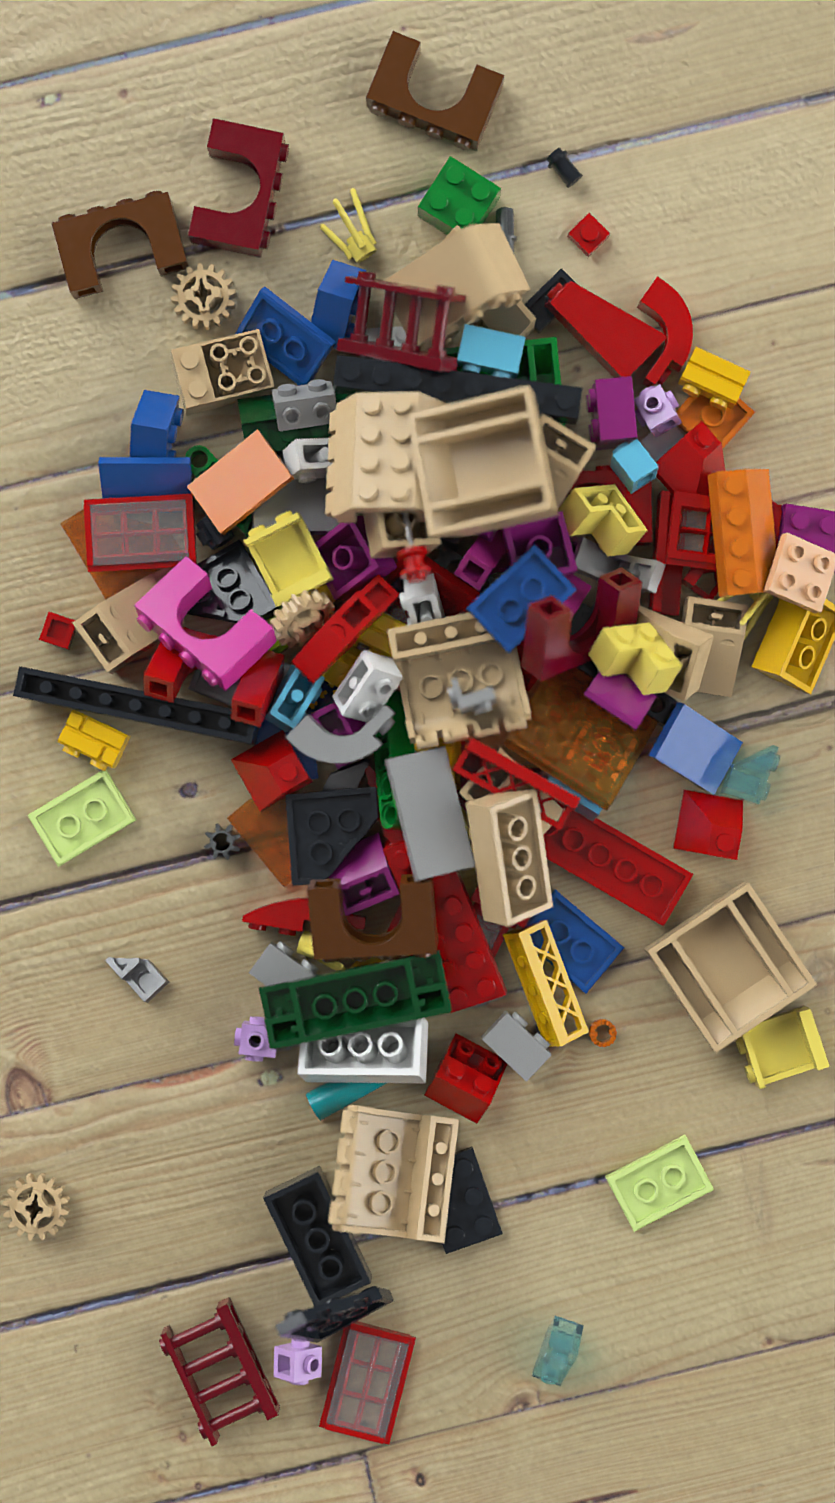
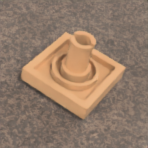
M790 533L782 534L764 592L810 612L821 613L835 570V553Z

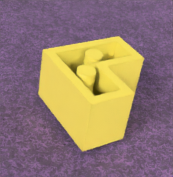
M615 484L574 488L558 509V511H563L567 531L570 536L592 534L599 548L607 557L628 554L647 531Z
M650 622L603 628L588 654L604 677L628 673L643 695L667 692L682 667L673 651L667 646Z

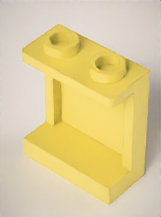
M291 510L275 518L276 523L268 528H265L263 524L247 532L249 537L243 540L272 593L271 597L276 607H281L283 601L289 603L293 594L300 597L303 590L309 593L334 580L302 515L298 512L293 514Z
M806 1006L767 1018L735 1040L740 1055L745 1054L749 1064L744 1066L749 1083H755L759 1089L765 1088L766 1084L814 1068L821 1070L830 1067L811 1009Z

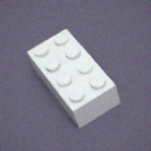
M425 1018L301 1043L298 1075L306 1082L426 1083L428 1022Z

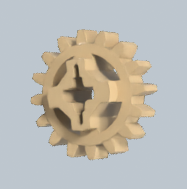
M198 263L197 271H193L189 266L186 267L188 275L185 277L178 274L177 277L180 285H172L173 291L178 294L171 297L173 304H179L174 309L177 315L184 313L182 317L183 323L187 324L192 320L193 328L196 330L199 328L200 323L204 324L207 331L210 330V323L212 322L220 327L221 317L228 320L231 318L227 309L236 308L235 302L230 300L237 297L236 290L229 289L234 285L232 279L224 280L226 273L223 269L215 273L214 264H210L208 270H204L202 263ZM208 279L216 281L222 288H219V286L213 287L208 282ZM196 280V283L191 287V289L186 290L188 286ZM203 286L208 294L205 301V308L202 302L200 301V297L202 296ZM221 304L219 309L212 313V310L216 307V305ZM186 306L197 308L200 315L194 314Z
M314 589L309 595L306 590H303L300 597L293 594L289 603L283 601L281 603L282 609L273 612L276 618L271 619L270 623L274 628L276 639L282 646L287 644L289 648H292L298 643L300 647H303L305 642L310 640L334 615L335 607L324 592L319 594L317 589Z
M30 1173L26 1176V1183L23 1179L19 1178L15 1182L17 1188L10 1187L7 1190V1193L12 1198H6L3 1201V1205L9 1207V1210L3 1214V1217L12 1218L8 1227L10 1229L17 1226L19 1228L17 1236L20 1237L24 1232H27L29 1241H32L36 1234L39 1235L41 1240H44L47 1237V1231L55 1235L58 1232L56 1225L63 1227L66 1223V1220L61 1215L69 1214L70 1208L64 1207V1204L70 1200V1197L61 1195L65 1186L56 1187L54 1185L56 1177L45 1181V1173H41L35 1180L34 1175ZM33 1187L29 1197H19L24 1190ZM47 1191L53 1196L55 1201H52L50 1199V1197L47 1194ZM36 1199L38 1201V1206L42 1208L37 1213V1215L35 1212V1207L31 1206V1204ZM19 1213H22V1215L27 1220L26 1222L21 1218ZM54 1216L52 1221L40 1226L42 1218Z

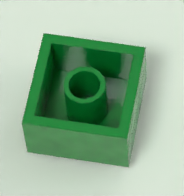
M450 156L418 205V217L446 235L457 225L463 229L474 224H484L500 199L501 187Z

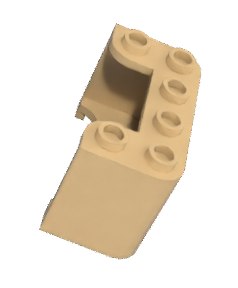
M499 223L474 224L465 227L385 280L436 290V285L455 288L454 293L466 295L465 302H450L444 348L453 344L452 339L460 332L459 327L464 323L471 324L480 320L483 317L482 312L488 308L492 310L503 304L506 308L516 305L522 300L521 295L530 290ZM397 292L395 312L406 334L411 295ZM423 297L417 343L420 345V351L428 352V348L432 346L437 308L436 299Z

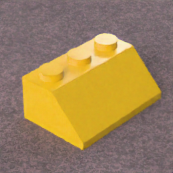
M779 598L778 606L771 622L768 624L760 648L756 652L752 668L767 677L811 695L835 640V604L825 599L822 612L813 613Z

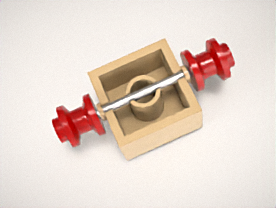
M416 512L363 513L371 559L397 557L399 560H404L405 569L400 572L402 579H407L408 583L425 581L426 576L431 574V567L423 564L422 557L429 554L441 543L440 537L429 536L427 522H418Z

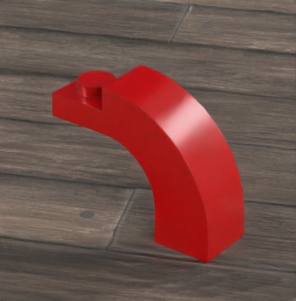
M657 276L637 307L655 320L663 334L667 337L664 340L663 353L642 383L646 387L655 386L657 383L662 386L672 372L668 368L669 366L679 373L688 358L693 341V324L686 303L672 286Z

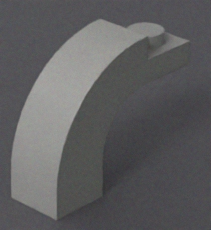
M569 535L578 569L576 573L599 581V576L619 568H624L643 582L641 593H656L665 564L657 560L626 554L607 557L598 544L583 537Z
M384 705L360 731L349 736L334 735L323 728L311 715H306L286 738L298 750L313 759L328 763L352 762L373 754L384 745L376 734L380 732L384 735L395 724L392 718L397 713L388 705Z

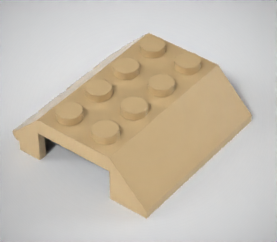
M420 392L356 393L337 403L336 410L330 412L329 433L333 436L329 438L328 461L333 464L327 466L326 489L332 492L326 494L325 515L337 519L338 523H357L356 513L416 512L418 522H427L407 414L449 404Z
M470 613L387 629L393 660L403 676L399 687L406 716L408 736L411 744H417L418 750L438 746V738L444 737L445 744L468 740V732L474 731L475 738L500 733L499 726L505 725L506 732L527 728L526 720H531L532 718L517 647L508 654ZM457 678L462 696L493 687L497 703L493 704L492 711L475 715L474 711L461 714L460 708L453 709L447 691L448 688L453 687L451 680Z
M348 1105V1110H343L340 1132L345 1133L344 1139L339 1138L336 1163L340 1164V1170L335 1169L332 1195H336V1201H331L328 1222L333 1224L332 1230L444 1243L459 1119Z

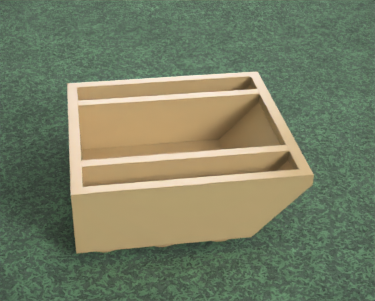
M529 385L407 414L430 537L469 536L558 515L536 395Z
M748 882L740 883L644 948L694 1025L715 1053L817 986V983Z

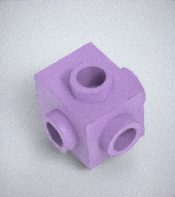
M660 384L656 387L650 386L640 392L639 397L634 399L638 407L635 410L636 418L642 427L647 425L656 438L682 423L675 410L679 404L671 390L665 392Z
M251 1016L249 1021L242 1023L241 1028L236 1027L234 1046H239V1054L246 1055L245 1060L261 1062L264 1057L275 1058L278 1048L270 1050L264 1017ZM253 1035L259 1036L260 1039H261V1042H259V1043L255 1042V1041L252 1039V1036H253Z
M292 1339L291 1343L274 1346L275 1378L288 1381L294 1385H306L309 1383V1380L321 1377L322 1346L312 1344L310 1341Z

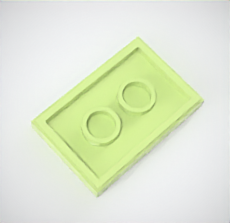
M107 769L106 771L98 772L27 815L58 867L137 820Z
M685 1134L605 1176L634 1232L714 1190Z

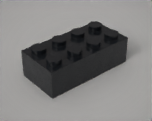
M321 1166L315 1167L265 1192L263 1200L314 1307L322 1305L332 1298H341L371 1283L372 1273L352 1232L332 1230L333 1224L328 1223L331 1201H336V1198L332 1195L331 1187Z

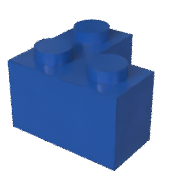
M332 260L318 288L311 319L315 326L336 341L333 349H337L338 338H350L355 328L352 318L353 315L356 316L360 285L345 283V276H358V271L367 272V270Z
M149 390L143 391L131 422L130 457H176V450H172V444L176 442L177 426L181 427L184 409L179 408L180 396Z

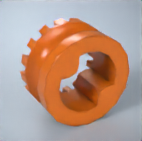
M606 1019L595 1020L589 1028L591 1041L599 1047L610 1046L617 1038L615 1026ZM600 1025L609 1026L607 1032L610 1034V1037L605 1041L596 1039L598 1034L595 1029Z

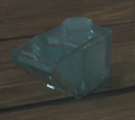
M774 745L767 746L732 763L720 793L751 804H760L761 800L765 801L771 786L770 783H767L770 771L775 772L779 764L780 755L777 754L779 747Z
M554 1316L546 1331L532 1377L541 1379L546 1384L561 1386L578 1356L584 1325Z

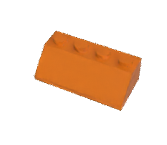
M741 469L712 473L708 475L719 597L766 593L764 588L776 554L769 469Z

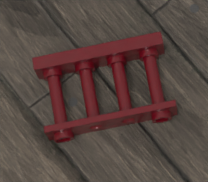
M358 271V276H345V283L360 286L354 333H351L350 338H338L337 351L436 371L456 370L458 358L446 356V350H444L450 302H465L466 295L454 293L455 288L436 285V290L379 280L376 279V273ZM372 288L385 290L380 337L376 338V342L368 340L369 335L366 334ZM397 292L411 295L405 343H402V347L395 346L394 340H392ZM423 297L437 300L432 346L428 348V352L420 351V345L417 344Z
M230 1297L218 1303L217 1312L214 1313L215 1317L175 1336L170 1325L164 1327L161 1333L162 1338L159 1339L164 1355H170L200 1420L197 1422L199 1432L204 1440L208 1438L211 1446L218 1443L220 1437L219 1429L257 1411L259 1414L264 1413L268 1421L278 1416L280 1405ZM219 1328L221 1331L226 1330L230 1339L227 1341V1345L189 1363L186 1362L180 1346ZM231 1356L239 1358L243 1367L239 1373L201 1391L199 1390L192 1374ZM243 1384L246 1386L251 1384L255 1393L253 1400L212 1419L205 1402Z

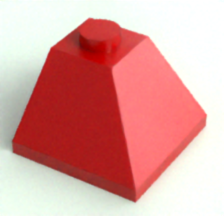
M702 421L656 461V464L659 466L656 477L671 491L672 495H674V491L709 495L708 475L719 471H726L722 443Z
M283 730L231 759L260 812L286 798V795L293 794L313 782Z
M683 790L673 849L737 860L743 831V800Z

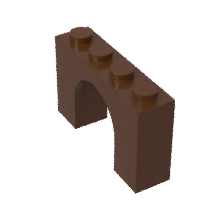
M393 31L366 96V106L370 108V112L379 117L385 118L388 115L398 119L397 122L410 129H413L414 126L423 129L428 136L434 139L441 140L443 137L453 141V145L465 151L473 149L477 151L502 90L505 75L476 64L466 92L456 105L445 110L424 108L413 99L408 89L409 80L421 53V42Z
M152 191L147 193L145 198L134 201L131 198L118 201L116 206L108 208L103 206L88 209L86 214L79 216L66 214L59 217L58 221L51 223L68 288L74 299L103 292L95 262V250L100 238L107 231L115 227H134L142 231L149 238L160 276L187 270L186 267L189 266L168 192Z
M413 874L402 875L400 881L402 919L394 929L379 935L363 933L348 921L344 912L341 878L311 880L307 888L314 960L322 959L325 963L337 962L340 958L366 961L371 957L383 956L384 959L392 960L400 958L401 955L426 958L431 956V954L437 953L438 932L433 877L415 881Z

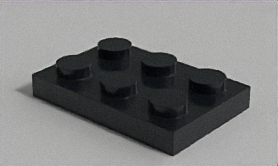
M473 1146L455 1152L445 1241L442 1243L445 1254L503 1234Z

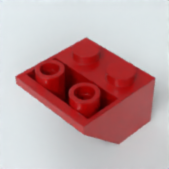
M455 1033L429 1082L424 1096L477 1124L492 1102L507 1063L500 1056Z

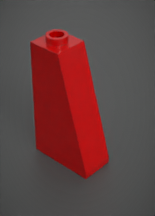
M569 281L564 285L559 282L547 294L550 300L544 306L613 378L631 376L667 338L662 332L573 281Z

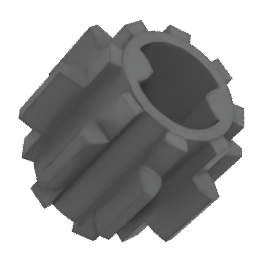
M217 823L215 824V833H205L210 838V843L206 844L204 848H212L214 850V859L220 853H223V856L228 860L230 859L231 850L240 851V848L235 845V840L242 836L231 833L233 825L230 824L223 830L221 825ZM220 833L228 835L227 841L230 843V846L226 850L218 848L219 842L216 841V837Z

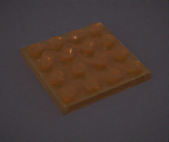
M572 668L541 682L529 701L532 719L526 720L527 728L512 730L503 745L607 811L614 802L658 723L648 715H645L637 729H634L585 696L584 693L593 679L580 670Z

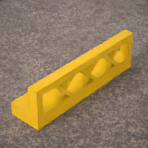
M541 920L524 929L512 930L503 934L540 1035L550 1043L549 1047H561L588 1033L589 1030L548 921ZM538 930L541 931L544 939L541 949L534 946L530 934ZM545 958L551 960L554 965L552 977L545 975L542 967ZM556 986L563 989L565 994L562 1006L555 1003L553 997ZM567 1014L574 1018L577 1026L576 1030L568 1034L564 1026Z

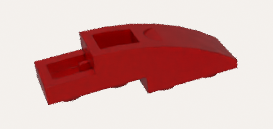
M378 574L360 592L357 591L320 628L291 661V664L314 684L399 599V593Z
M308 897L287 899L259 907L243 915L242 922L249 923L248 928L266 931L267 926L279 928L278 933L296 936V931L302 932L304 930L305 920L310 921ZM357 914L346 916L351 925L357 930H364L367 916Z

